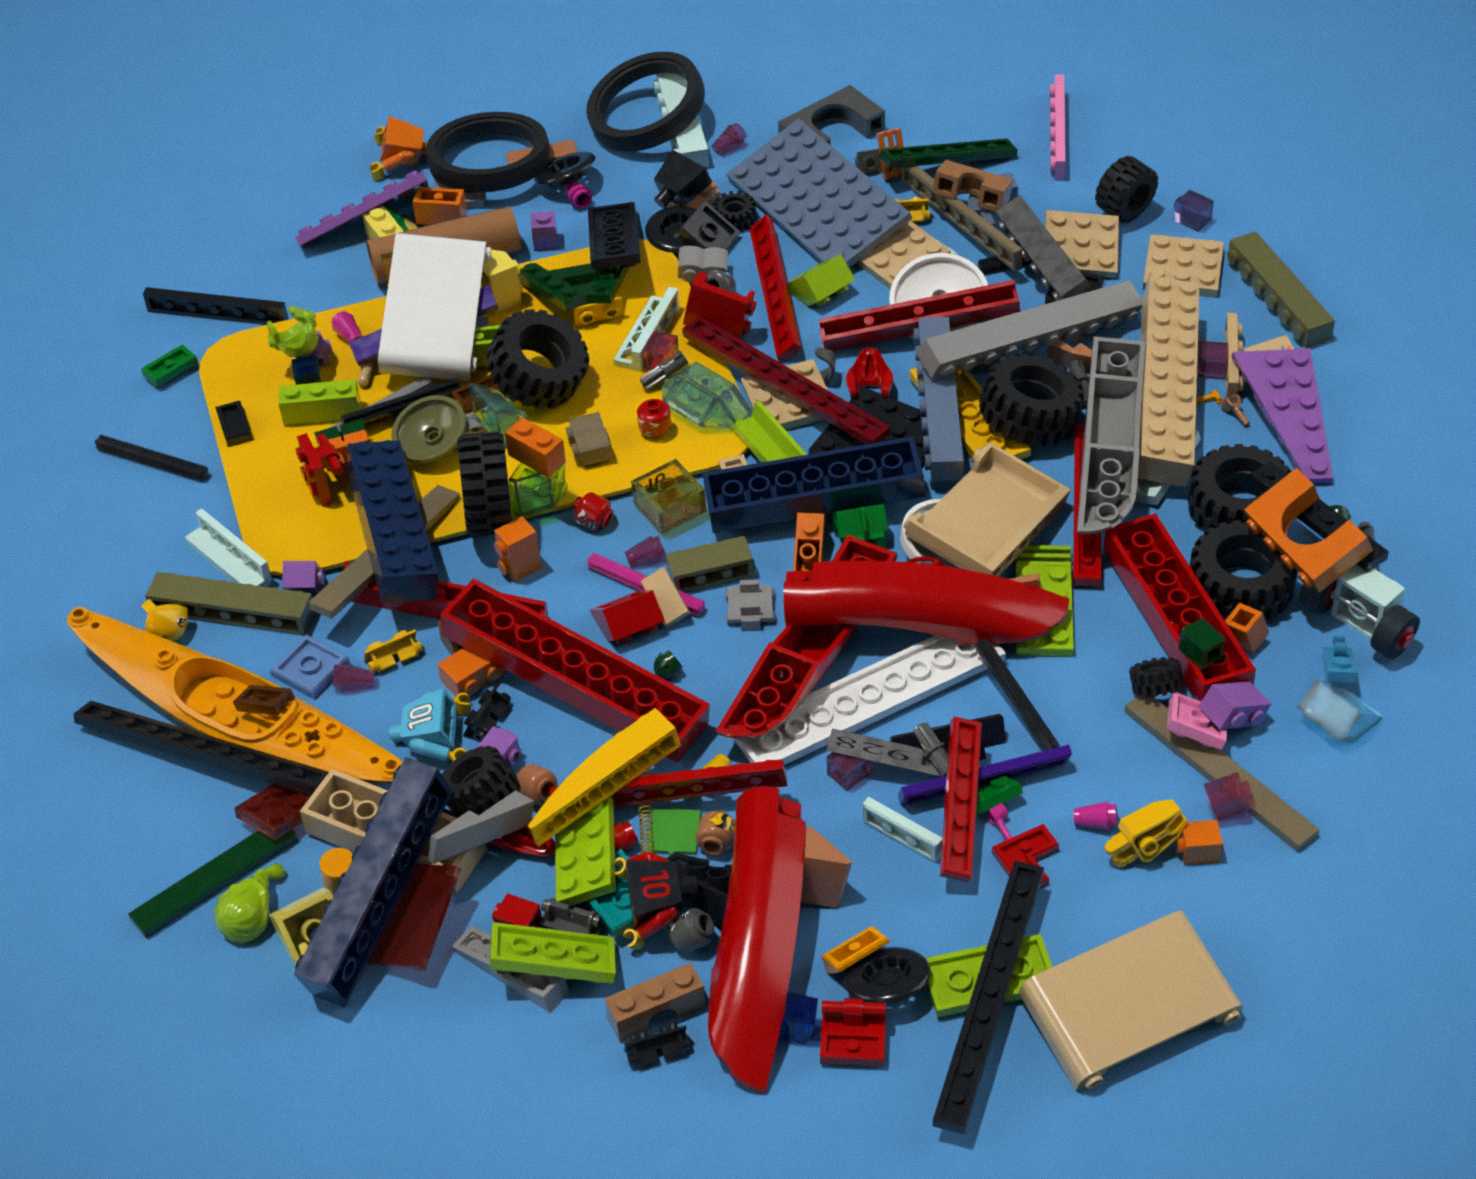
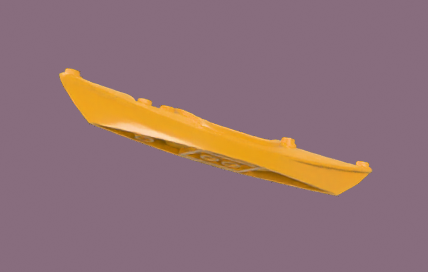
M83 607L73 609L67 616V624L70 629L96 656L167 715L191 731L328 772L334 769L372 785L393 782L396 768L403 763L383 747L296 696L293 701H287L288 706L286 708H280L281 713L279 715L237 711L233 701L249 685L282 688L241 667L218 658L210 657L111 617L89 611Z

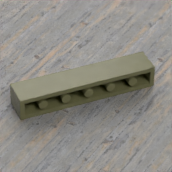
M1256 231L1230 239L1229 251L1227 252L1229 263L1235 266L1242 278L1248 281L1255 293L1261 296L1268 308L1274 311L1281 323L1287 326L1296 340H1299L1305 348L1332 339L1335 320Z
M157 572L145 595L146 600L150 599L156 606L178 604L187 607L188 618L191 620L303 636L306 635L315 611L309 608V601L312 599L311 593L177 575L174 573Z

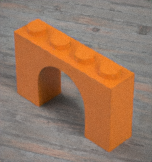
M1295 468L1244 509L1249 519L1246 521V524L1253 533L1257 535L1260 532L1265 537L1263 541L1272 552L1278 550L1282 554L1280 558L1290 570L1295 568L1299 572L1298 577L1306 587L1313 586L1320 593L1371 553L1373 549L1368 537L1350 519L1318 543L1304 545L1295 543L1287 538L1288 529L1292 521L1319 499L1314 484L1299 469Z

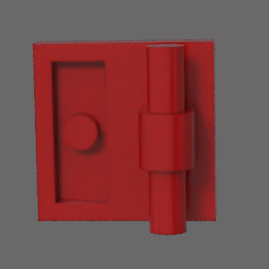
M307 433L297 436L299 447L295 448L299 462L304 465L300 467L302 477L305 482L310 481L308 486L313 499L318 497L322 507L332 504L324 468L330 467L334 475H341L344 470L339 462L340 456L335 446L330 444L325 434L317 436L316 440L319 447L314 448Z
M844 998V1001H822L820 1064L884 1066L886 1003L864 1002V999Z

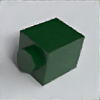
M1201 618L1193 624H1187L1181 630L1178 650L1202 671L1223 658L1226 638L1204 618Z

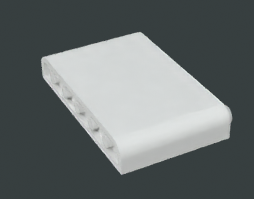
M396 233L378 355L379 373L450 380L457 379L460 381L471 380V372H476L477 357H473V343L482 272L485 262H490L491 247H487V242Z

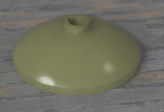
M433 395L421 398L411 403L399 414L392 428V441L400 440L404 457L410 462L428 463L439 460L458 446L457 438L466 432V414L460 404L450 397Z

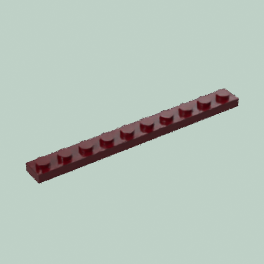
M698 316L682 329L683 337L864 444L881 442L890 435V426L703 317Z

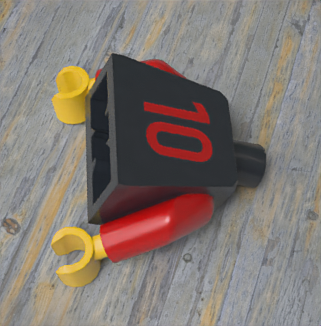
M650 851L630 857L628 860L622 857H618L615 860V864L623 868L618 872H614V874L622 880H627L633 926H638L637 931L626 929L623 936L626 938L634 936L633 942L628 944L627 947L636 950L644 945L645 939L660 931L677 917V914L682 909L681 896L698 894L696 876L678 878L675 862L668 861V859Z

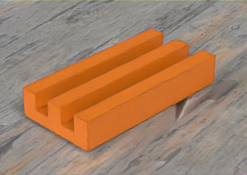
M900 128L876 133L879 154L882 149H886L885 136H887L889 148H895L894 134L896 147H904ZM880 158L884 180H889L892 177L898 178L902 175V167H900V170L892 168V172H889V168Z

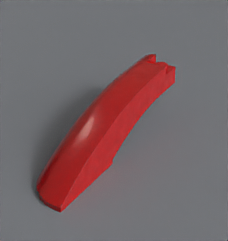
M847 535L832 561L896 562L897 553ZM859 624L786 626L772 643H768L716 729V734L737 739L752 738L766 734L784 723L815 688Z
M813 562V570L786 571V582H784L783 589L786 626L823 624L876 625L929 633L957 640V645L976 644L982 639H987L991 644L1034 640L1047 635L1048 629L1055 624L1060 625L1069 609V598L1025 583L965 569L910 562Z
M766 786L749 789L737 798L731 877L716 960L711 970L708 1014L709 1039L716 1057L723 1059L731 1069L729 1074L735 1080L761 1094H764L766 1091L791 975L801 903L806 822L801 820V804L779 797V788Z

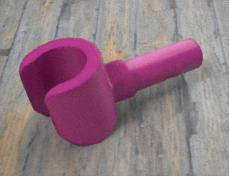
M1000 803L989 809L987 819L990 824L997 826L1006 841L1012 838L1003 821L1008 817V811Z

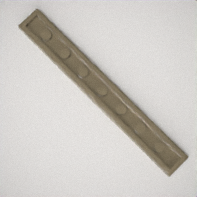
M918 166L902 167V180L907 186L923 199L929 198V203L1013 271L1017 272L1022 269V248L957 197L952 199L932 193L934 179Z
M437 485L418 502L426 532L460 499V493ZM368 549L309 601L310 610L333 619L375 580Z
M1152 695L1149 697L1137 696L1125 705V713L1297 852L1319 835L1320 829L1221 750L1214 747H1205L1199 741L1188 737H1179L1168 730V708L1152 697Z

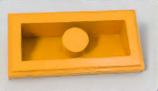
M870 926L821 956L826 972L829 974L841 972L890 942L889 938L873 926Z

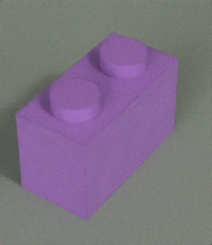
M1251 682L1212 684L1198 707L1221 730L1258 726L1266 718V712L1272 704Z

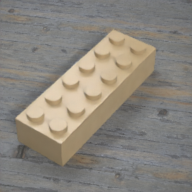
M331 769L300 810L305 832L354 852L366 835L368 822L375 817L379 809L382 795L388 791ZM442 813L432 835L457 818ZM430 837L411 876L457 894L486 853V843L433 864L428 861Z

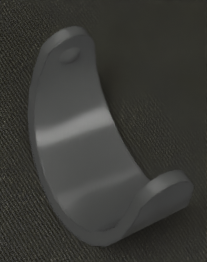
M817 348L815 355L829 364L828 368L820 371L826 385L834 378L837 358L833 351Z

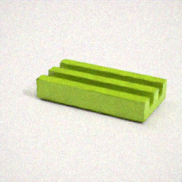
M1028 545L1016 558V565L1071 566V546Z

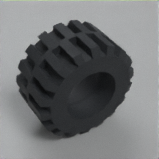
M1133 156L1119 158L1117 162H1114L1105 171L1099 181L1095 195L1096 205L1109 215L1119 216L1121 223L1131 222L1146 210L1156 194V189L1158 188V175H1156V171Z
M481 746L467 751L450 763L441 774L453 792L447 807L451 811L458 813L459 816H462L469 810L477 815L482 814L516 791V785L518 784L517 775L498 749L491 746Z

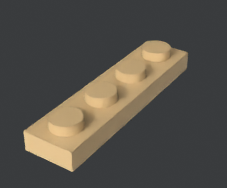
M1227 313L1224 331L1226 397L1228 398L1233 394H1238V391H1243L1244 382L1243 377L1239 376V374H1242V371L1231 358L1232 352H1240L1243 348V341H1238L1242 336V324H1238L1237 313Z

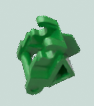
M884 504L830 513L835 537H839L840 541L844 542L847 535L864 541L873 540L877 546L886 549L884 534L888 533V525Z

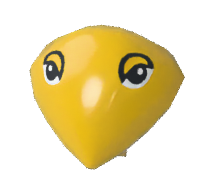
M150 599L141 606L148 613L145 631L173 642L180 639L185 633L189 619L187 607L178 604L156 606Z

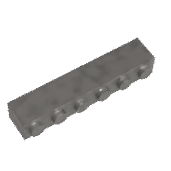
M1018 195L996 211L1001 219L998 225L1005 234L1011 233L1008 236L1010 240L1021 246L1022 257L1026 262L1032 261L1029 265L1037 276L1041 274L1044 276L1041 278V281L1048 291L1054 290L1051 294L1056 301L1093 291L1085 277L1021 195Z

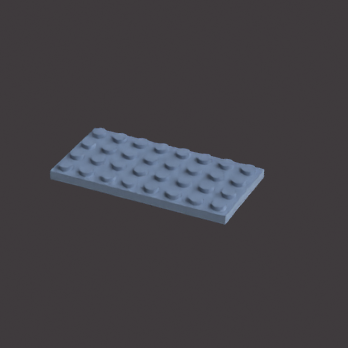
M799 118L726 173L729 181L743 193H748L749 197L752 196L758 207L820 262L842 254L848 267H851L912 219L907 209Z

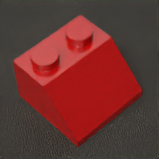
M639 590L590 609L591 615L607 641L616 640L617 644L633 639L632 634L638 631L646 634L657 630V624L664 622L653 590Z

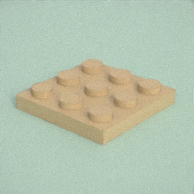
M1046 210V229L1080 272L1102 275L1105 278H1117L1119 216Z
M909 221L858 260L856 264L891 290L895 277L908 263L932 253L951 254V250L912 221Z
M1150 234L1142 290H1145L1149 276L1153 275L1200 284L1199 296L1217 297L1224 242Z
M814 359L787 366L827 390ZM746 376L741 378L742 387L752 411L754 403L760 401L785 430L824 420L753 377Z

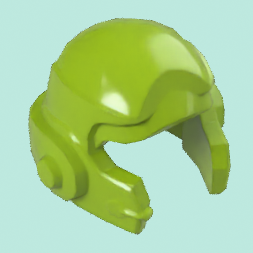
M289 306L290 314L299 322L286 331L278 332L273 323L268 321V344L271 348L282 351L289 357L303 358L314 351L317 346L316 315L313 311Z

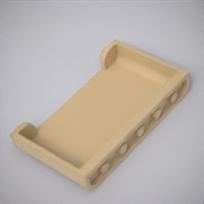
M989 442L983 449L978 448L971 459V462L974 463L971 471L926 515L921 512H917L915 515L910 514L904 523V528L906 529V536L960 569L999 577L1059 514L1067 501L1071 489Z
M1182 910L1166 915L1038 973L1026 980L1019 991V995L1075 1091L1084 1087L1088 1090L1095 1088L1104 1081L1102 1076L1108 1068L1212 1019L1216 1023L1231 1024L1241 1017L1240 1013L1243 1009L1240 1000Z

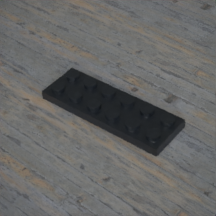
M635 202L588 208L592 269L604 271L611 269L613 266L632 267L636 263H641Z

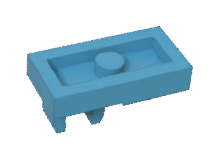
M1333 636L1332 647H1323L1322 649L1327 682L1357 683L1358 672L1352 648H1347L1345 636Z

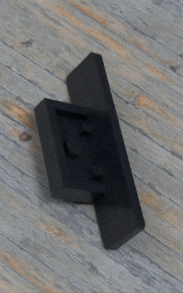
M1001 714L972 719V721L982 723L979 760L986 759L983 746L1006 741L1004 718ZM950 724L931 728L940 743H945L946 747L944 749L948 753ZM913 732L890 737V742L924 749Z

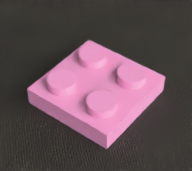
M1177 692L1172 693L1168 706L1167 729L1179 737H1188L1199 741L1205 747H1214L1222 750L1227 739V729L1220 730L1198 707L1201 703L1200 701Z

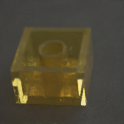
M677 459L631 481L633 503L661 534L707 512L705 489Z

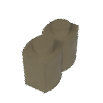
M599 412L568 419L569 427L565 428L568 442H574L571 445L574 460L579 459L581 466H586L612 459L610 442Z

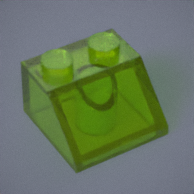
M520 462L509 478L514 517H524L554 508L559 500L565 497L568 490V484L565 481V465L561 466L547 478Z

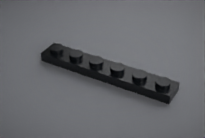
M146 287L143 292L148 312L267 325L268 321L276 323L289 320L285 302Z
M1269 462L1251 472L1249 482L1265 493L1287 476V474L1272 462ZM1320 499L1296 517L1323 539L1327 538L1348 521ZM1365 534L1373 551L1359 561L1357 565L1368 572L1386 561L1389 551Z

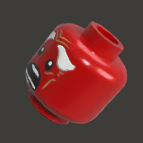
M649 399L642 402L637 409L639 430L643 434L654 438L667 433L671 427L669 405L660 399Z
M588 492L583 498L578 496L572 507V510L575 511V521L592 531H598L601 528L605 529L614 512L611 509L609 500L593 492Z

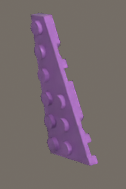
M415 170L404 176L405 181L399 184L394 181L384 186V192L378 195L372 192L362 198V203L356 206L351 203L341 208V214L335 217L332 214L319 220L321 224L312 228L311 225L300 229L298 231L300 235L295 237L297 242L303 247L326 236L332 229L336 230L352 222L351 219L353 218L359 220L363 218L362 214L392 204L395 202L394 197L396 196L399 199L405 198L415 192V187L417 186L428 187V180L424 172L418 173Z
M1311 349L1232 352L1231 358L1235 365L1238 364L1244 381L1249 383L1254 392L1255 400L1270 426L1274 427L1278 433V439L1281 445L1285 446L1289 452L1294 467L1299 469L1314 485L1332 484L1333 473Z

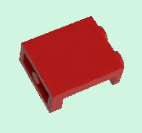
M699 271L691 284L683 324L688 325L698 316H701L740 340L743 335L747 336L752 322L749 321V316L753 315L757 302L753 301L755 292L750 290L745 297L707 284L709 274Z

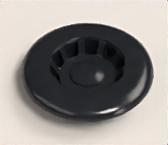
M575 152L558 157L548 162L545 169L534 178V181L538 184H548L550 187H560L575 182L587 174L588 167L595 161V156L590 152Z
M671 206L657 211L646 224L645 233L648 241L656 248L670 253H679L680 247L692 246L677 232L696 209L688 206Z
M902 947L880 948L847 968L844 975V986L849 994L857 999H864L865 1002L895 1003L904 1000L923 988L929 980L931 968L926 958L914 950Z

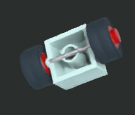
M1355 564L1320 593L1313 586L1308 588L1304 584L1300 590L1299 599L1303 604L1317 613H1324L1332 607V616L1371 640V647L1389 659L1397 658L1412 643L1420 625V618L1402 606L1405 588L1375 568L1366 572Z

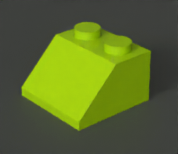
M842 254L815 265L788 281L787 285L789 293L804 305L810 306L816 303L819 307L830 301L829 295L834 292L837 296L848 290V284L853 282L855 278Z

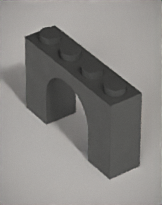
M849 85L778 121V134L799 118L831 145V139L817 129L819 126L834 122L844 123L853 127L866 138H869L885 129V110Z

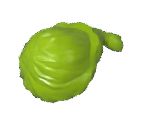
M272 864L268 868L259 869L253 874L252 878H247L238 884L231 885L218 898V903L214 908L215 923L220 933L224 935V938L234 943L243 944L258 938L266 930L270 913L269 879H280L285 876L286 872L281 864Z

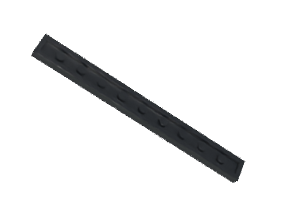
M95 701L88 702L73 713L74 723L89 729L99 730L112 736L122 737L135 743L145 744L161 751H168L181 755L184 758H191L204 762L207 765L227 769L234 773L253 777L256 780H263L283 788L296 790L306 795H312L329 773L325 770Z
M1014 860L936 1107L933 1127L965 1135L1042 882L1044 867Z

